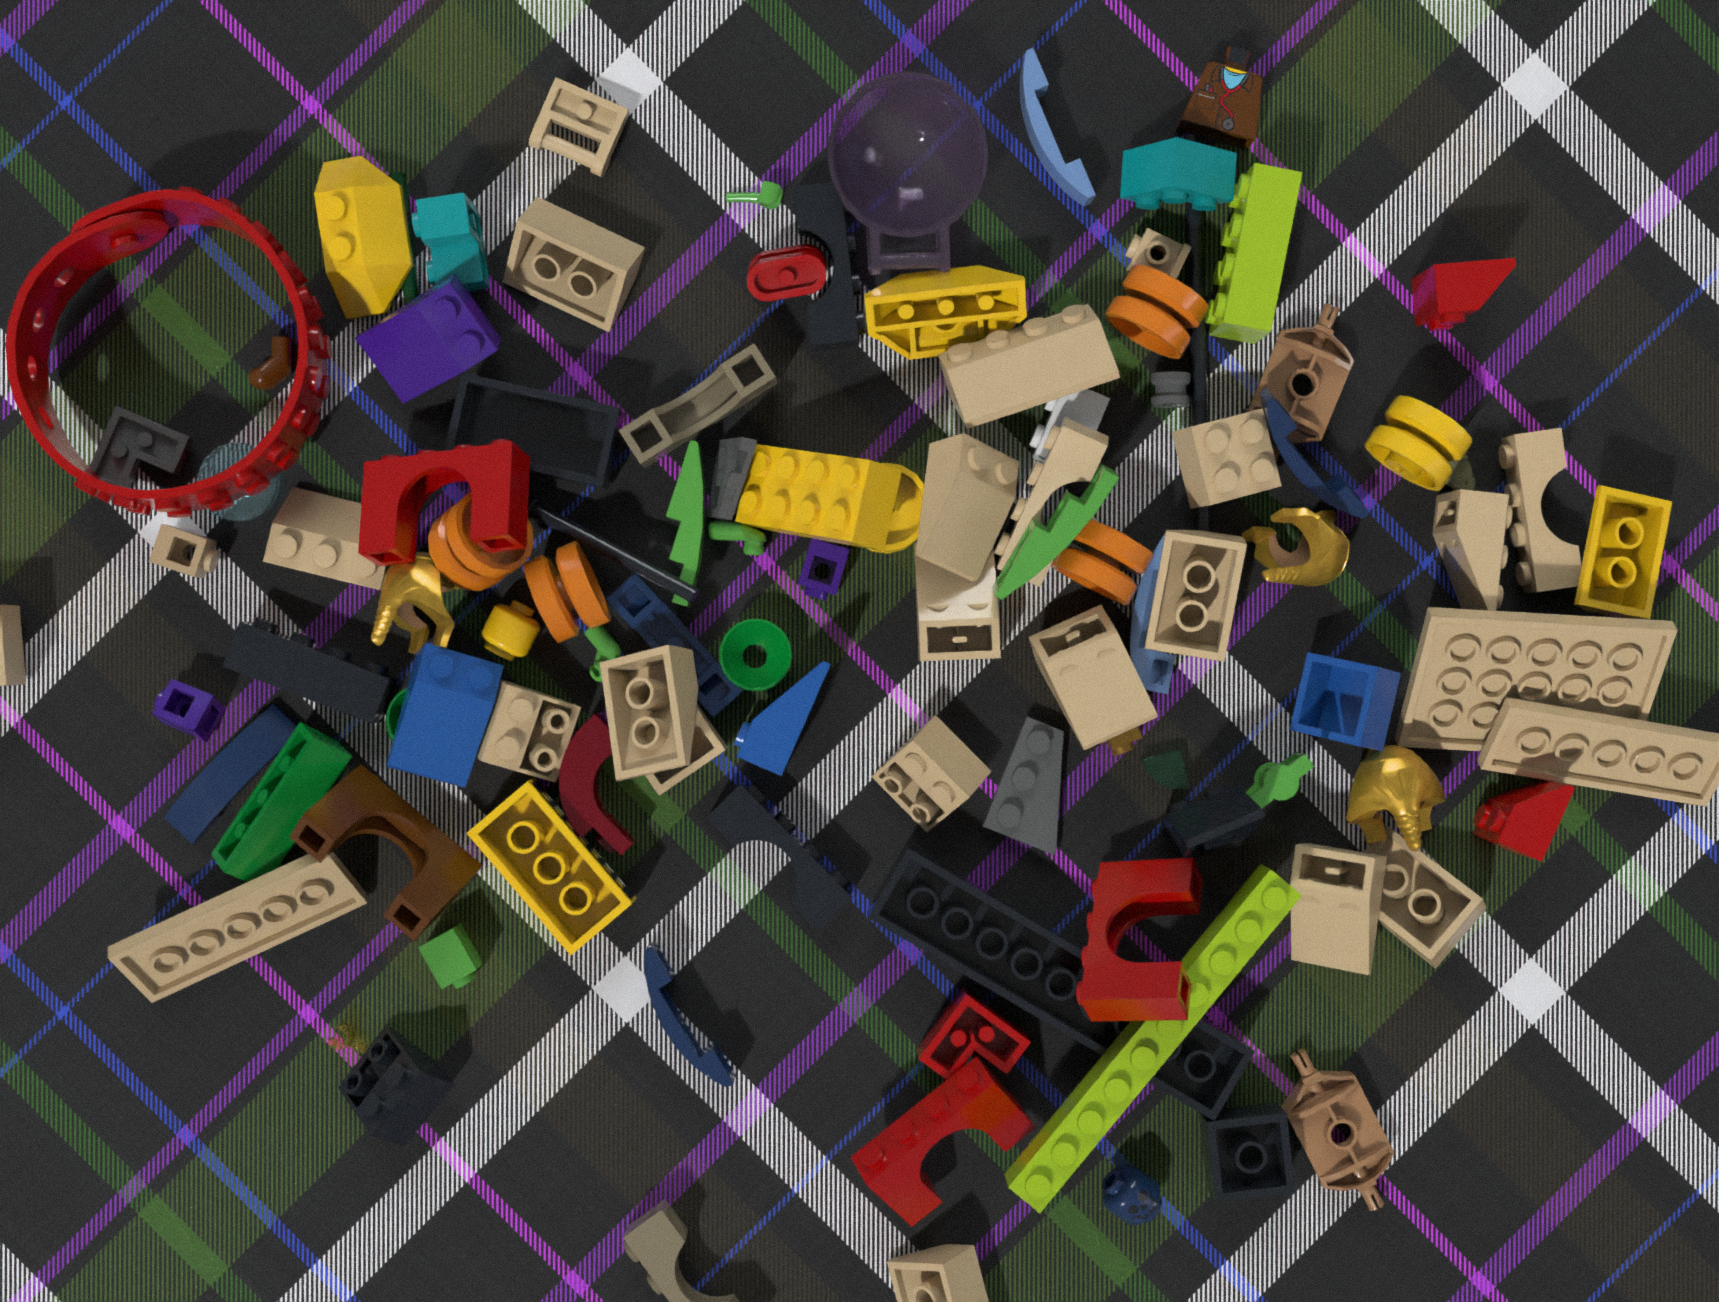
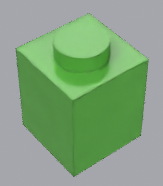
M461 923L418 947L441 989L452 983L455 989L468 984L477 978L474 971L483 965L480 956Z

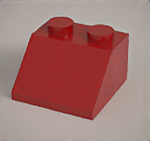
M1515 258L1434 264L1411 279L1415 326L1428 325L1429 331H1443L1452 329L1453 324L1466 322L1465 317L1479 310L1516 266Z
M1539 779L1488 798L1486 804H1482L1474 816L1473 824L1476 827L1472 834L1515 854L1542 862L1575 787L1564 783Z

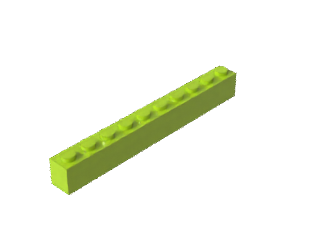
M1261 864L1257 867L1181 960L1192 983L1188 1020L1130 1021L1004 1174L1009 1189L1038 1213L1042 1212L1302 897L1298 891L1271 869Z

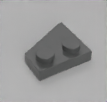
M745 437L719 440L706 514L707 518L732 520L734 514L737 513L741 491L757 440Z

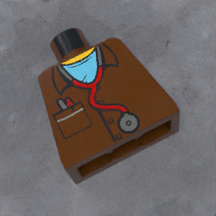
M1229 46L1226 48L1222 64L1216 62H1208L1177 123L1176 130L1189 134H1199L1200 137L1243 149H1248L1257 135L1262 76L1245 71L1250 55L1248 50L1237 46Z

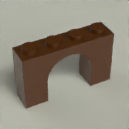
M362 764L356 767L306 811L289 836L290 839L319 863L324 861L345 840L354 835L376 834L396 843L406 853L412 864L413 880L397 895L383 916L414 942L468 887L483 866L470 853L461 848L443 833L440 828L431 823Z

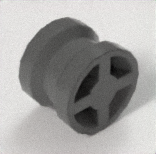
M1175 371L1152 373L1151 383L1155 386V394L1151 397L1150 406L1156 408L1189 407L1190 397L1187 395V385L1191 382V374Z

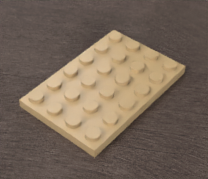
M1428 607L1395 734L1397 746L1481 751L1506 697L1647 721L1678 630L1673 621Z

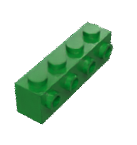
M302 722L297 725L211 853V856L224 873L249 882L281 866L282 860L292 845L295 844L289 836L302 815L329 792L337 778H340L345 773L348 762L352 758V755L338 740Z

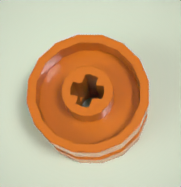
M1133 265L1122 283L1127 295L1113 298L1104 314L1105 319L1121 334L1144 348L1168 358L1180 359L1191 338L1186 329L1199 327L1208 311L1209 305L1193 289L1168 274L1149 266Z
M469 492L432 523L428 535L429 553L436 568L449 582L465 590L481 591L493 587L506 575L521 567L530 557L534 545L533 528L528 519L527 546L525 549L488 553L470 539L472 494Z
M1091 519L1072 541L1085 550V552L1068 546L1053 560L1051 567L1076 583L1123 605H1129L1138 587L1134 580L1120 571L1119 568L1133 574H1144L1155 555L1121 531Z
M577 541L557 548L556 563L559 573L552 561L543 555L523 563L524 573L535 605L557 643L579 635L580 626L576 611L583 623L591 629L611 621V614L603 591L588 558Z

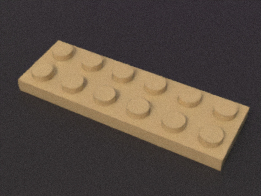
M1506 697L1477 760L1480 768L1483 770L1707 807L1719 785V733Z
M334 852L321 863L310 854H307L108 946V959L153 1003L367 904L366 892Z

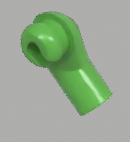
M712 520L709 524V537L711 540L744 541L743 552L746 555L764 554V542H767V539L762 531L735 521Z
M603 625L594 629L589 628L584 633L597 649L594 665L590 666V675L597 682H602L600 662L621 656L620 646Z

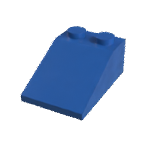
M425 643L415 656L386 767L459 787H466L495 702L504 665Z
M821 662L756 716L751 724L745 721L734 742V745L740 748L737 757L782 776L831 663Z

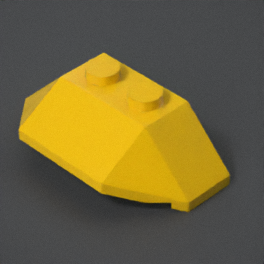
M362 156L323 162L314 196L327 277L346 319L350 320L385 314L391 307L392 300L401 289L413 267L402 186Z
M980 265L900 274L864 294L868 335L876 340L878 339L909 360L938 357V354L948 351L953 345L959 343L970 344L985 339L988 334L994 331L1011 330L1017 323H1020L1027 317L1024 276Z

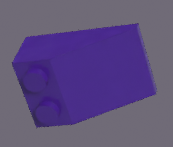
M455 273L355 338L402 403L465 372L496 352L501 342L500 336Z

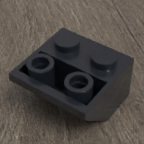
M386 1025L348 1073L338 1089L371 1136L406 1147L454 1084L435 1059L392 1027Z

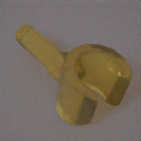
M349 1024L335 1026L338 1030L345 1033L346 1040L344 1043L335 1037L328 1038L327 1040L328 1044L336 1050L350 1047L364 1054L369 1048L368 1044L357 1038L356 1029Z

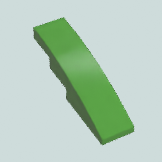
M690 440L666 517L681 522L669 559L684 564L680 579L696 587L701 567L706 528V485L701 446L698 442ZM674 594L673 603L691 607L690 602Z
M1100 463L1081 498L1066 491L1047 525L1033 518L1031 519L992 587L995 597L1001 600L1035 577L1068 547L1096 514L1118 481L1119 476L1113 469Z

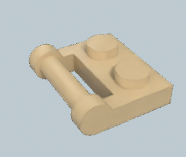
M555 77L531 132L528 144L540 151L545 148L591 168V173L603 177L608 169L612 153L630 112L629 109ZM552 123L599 142L600 145L597 152L594 153L550 134L549 130Z

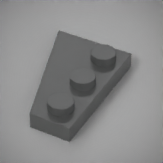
M1025 716L983 820V827L1056 856L1064 731Z

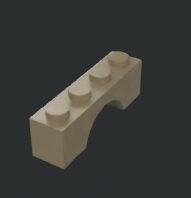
M753 343L722 363L709 377L688 392L662 406L652 408L621 428L619 432L639 463L644 468H647L776 385V376Z
M666 1199L626 1227L623 1235L625 1240L623 1242L624 1249L635 1263L640 1261L648 1272L646 1274L648 1283L658 1295L663 1293L669 1302H740L735 1294L718 1297L702 1294L692 1288L684 1279L679 1267L678 1254L685 1243L688 1229Z

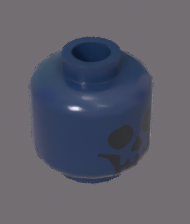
M1132 1165L1112 1170L1104 1178L1102 1183V1189L1104 1190L1102 1200L1108 1211L1132 1226L1150 1222L1156 1217L1162 1205L1161 1190L1156 1180Z

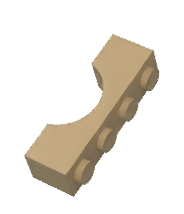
M1064 417L1060 428L1052 425L1043 445L1049 452L1043 464L1038 461L1035 462L1026 482L1032 485L1027 499L1023 497L1018 498L1010 516L1011 519L1016 521L1010 534L1003 531L994 553L1000 556L997 569L1002 571L1032 518L1045 525L1043 506L1055 490L1072 482H1091L1108 447L1109 436ZM1053 560L1028 582L1041 587Z
M1562 428L1520 433L1501 438L1502 445L1499 447L1498 455L1500 465L1503 469H1506L1508 484L1504 488V494H1509L1508 505L1512 506L1513 524L1510 526V538L1513 546L1517 547L1519 563L1516 564L1515 569L1518 584L1523 586L1524 593L1578 586L1582 567L1579 546L1557 538L1547 527L1541 511V500L1546 485L1554 475L1567 467Z

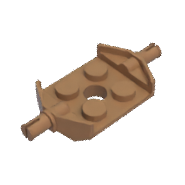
M1327 303L1323 305L1317 324L1313 327H1299L1281 330L1277 333V341L1251 404L1244 412L1262 409L1260 392L1267 387L1291 415L1298 427L1287 436L1294 445L1317 443L1322 440L1354 363V359L1347 347L1333 335L1334 331L1331 330L1340 309L1336 306L1332 308L1333 305ZM1302 374L1311 380L1312 390L1309 395L1301 396L1294 391L1292 382L1296 375ZM1269 432L1275 461L1277 462L1280 452Z
M1305 1048L1297 1050L1299 1055L1293 1052L1290 1057L1301 1076L1281 1105V1108L1287 1113V1117L1319 1178V1183L1324 1189L1338 1191L1357 1189L1361 1192L1369 1211L1377 1210L1375 1203L1381 1208L1385 1203L1375 1187V1184H1377L1376 1179L1388 1168L1394 1155V1150L1356 1076L1351 1071H1319L1314 1068ZM1339 1123L1348 1124L1350 1126V1136L1348 1139L1341 1143L1333 1142L1331 1138L1333 1127Z

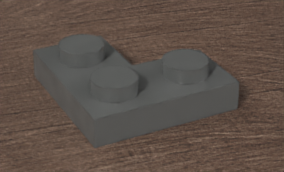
M115 406L89 467L106 482L130 488L142 460L179 475L194 438L127 409Z

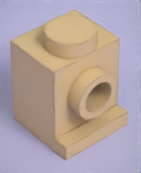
M1147 228L1142 237L1135 234L1125 253V256L1131 259L1126 270L1130 271L1133 265L1139 264L1149 266L1177 279L1191 246L1185 243L1182 245ZM1154 248L1162 252L1163 259L1160 261L1152 259L1150 250Z
M161 524L149 562L192 577L205 578L206 572L212 573L217 567L220 551L215 549L216 540L176 526ZM194 546L196 549L192 560H189L187 550Z

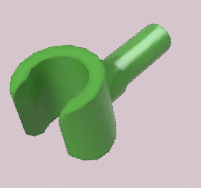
M763 181L760 193L727 192L726 202H751L768 209H776L780 205L784 191L779 184Z

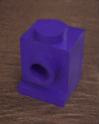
M811 538L798 581V585L805 587L804 595L824 601L827 600L828 594L836 596L850 549ZM820 564L828 565L831 570L829 577L826 579H820L815 574V569Z
M171 678L167 687L158 694L152 714L163 724L195 736L207 743L226 708L214 695Z

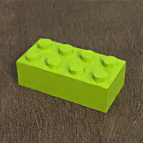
M1254 163L1246 174L1240 175L1238 184L1235 183L1234 199L1228 202V207L1233 208L1231 221L1225 222L1220 240V245L1226 246L1223 261L1217 262L1213 275V284L1218 285L1215 300L1209 301V308L1205 316V323L1211 324L1210 336L1256 344L1271 332L1303 172Z

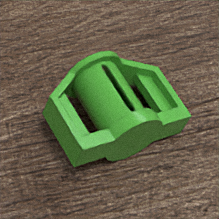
M1299 752L1294 753L1279 764L1275 762L1265 763L1256 770L1254 784L1245 793L1261 808L1265 807L1273 799L1279 801L1288 800L1298 791L1299 779L1315 766L1305 754Z

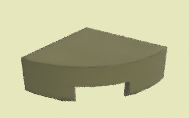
M1466 453L1459 461H1448L1452 474L1444 487L1452 491L1459 489L1474 491L1475 477H1473L1472 467Z

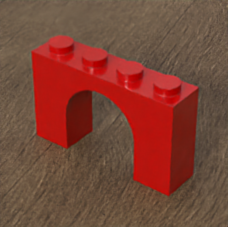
M497 439L493 440L489 445L472 446L463 444L455 446L453 450L439 452L421 450L417 452V455L403 457L385 455L381 457V460L364 462L358 553L379 567L415 562L417 523L421 508L433 492L453 482H468L472 494L470 539L488 553L525 549L527 546L530 456L514 442Z
M1194 858L1100 862L1098 878L1092 882L1093 912H1089L1087 915L1088 946H1084L1082 949L1083 979L1078 981L1076 987L1078 1004L1084 1007L1091 1022L1188 1020L1192 983L1182 962H1130L1117 956V948L1126 931L1141 920L1154 916L1200 913L1203 879Z
M976 1056L853 1154L851 1159L865 1184L912 1227L943 1202L927 1175L920 1169L925 1155L939 1140L959 1130L979 1129L986 1132L1006 1152L1036 1127L1017 1099Z

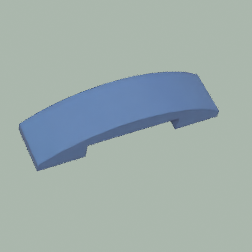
M1031 48L1025 52L1020 74V103L1029 139L1039 160L1055 183L1083 207L1092 203L1096 194L1081 159L1079 158L1067 164L1063 160L1038 101V98L1045 96L1049 83L1034 48Z
M1164 535L1153 552L1155 556L1146 573L1143 574L1137 591L1131 621L1130 653L1131 661L1145 690L1168 694L1176 655L1144 648Z

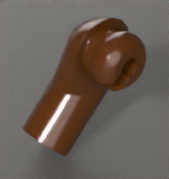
M272 337L271 358L259 367L253 368L249 373V381L253 387L270 390L290 376L292 371V338Z

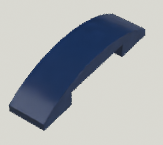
M1267 387L1260 392L1267 428L1279 452L1295 476L1312 493L1327 504L1350 515L1363 519L1366 518L1370 512L1343 477L1338 473L1325 482L1287 436L1298 427L1291 415Z
M634 573L606 599L652 649L673 645L693 650L698 683L697 700L713 717L743 691L742 688L736 686L727 678L720 663L637 573Z
M276 703L272 704L209 763L176 800L164 818L192 845L195 844L222 816L220 813L277 757L298 724Z
M656 941L652 942L644 951L645 978L653 1008L662 1027L680 1053L695 1068L713 1081L725 1087L734 1084L736 1074L718 1044L714 1042L704 1049L700 1047L664 985L673 980L675 973Z

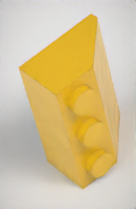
M1597 486L1575 605L1588 612L1616 618L1650 620L1672 501L1607 486Z

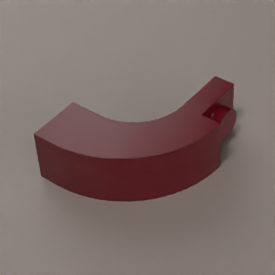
M596 713L576 732L565 750L559 772V793L564 812L570 824L581 838L594 828L598 832L595 838L609 853L612 854L616 850L622 855L636 840L606 810L599 796V775L605 762L612 756L608 721L600 713Z

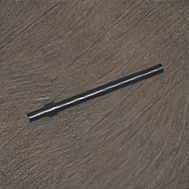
M529 493L528 519L533 517L690 603H693L698 597L700 591L698 588L542 505L538 497Z

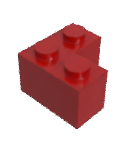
M963 986L917 1048V1054L920 1061L946 1080L964 1066L974 1051L1008 1074L1031 1041L1025 1031Z

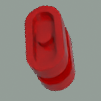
M801 244L760 252L752 258L749 264L747 274L748 290L756 299L767 302L813 294L820 290L825 283L826 257L820 248L812 244Z

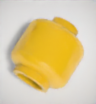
M514 599L510 606L503 603L496 604L481 631L482 638L486 641L484 647L509 661H513L515 656H526L540 631V624L532 618L535 610Z

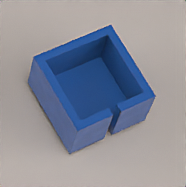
M1307 652L1289 730L1383 751L1401 673L1377 666Z

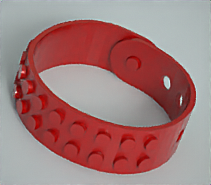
M181 186L178 187V190H155L134 195L85 215L72 226L70 235L53 246L29 272L17 293L8 320L5 342L7 374L14 400L28 429L43 450L61 468L77 478L73 484L75 487L108 504L114 497L113 505L126 508L125 510L150 516L151 510H155L157 512H167V517L192 516V511L208 508L210 511L223 510L233 506V501L248 494L254 496L262 492L270 485V480L282 470L286 471L296 462L300 455L299 450L308 436L311 437L318 428L320 422V415L318 414L323 399H327L329 395L331 379L327 375V359L332 358V346L329 335H324L320 319L325 318L322 307L317 297L311 295L307 285L303 286L304 283L308 282L306 276L285 250L282 251L284 247L258 220L251 225L252 220L241 213L242 209L223 197L216 201L204 196L203 192L198 189ZM196 224L230 231L249 241L266 254L279 274L293 306L297 322L298 361L289 397L275 424L260 443L243 459L223 472L188 485L167 489L141 490L112 485L97 475L75 451L54 410L49 388L48 357L50 343L59 316L69 299L92 275L111 263L156 244L167 234L170 228ZM63 270H65L64 273H63L58 279H56L57 276H58Z

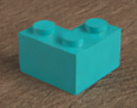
M1178 137L1123 151L1120 198L1136 202V208L1146 210L1158 209L1160 203L1163 202L1170 204L1188 202L1192 203V209L1216 210L1217 204L1231 202L1234 199L1237 153Z
M465 193L416 199L417 212L412 213V225L415 236L417 238L421 237L424 245L430 248L432 260L426 261V270L430 284L436 285L455 273L467 291L490 288L480 214L477 207Z

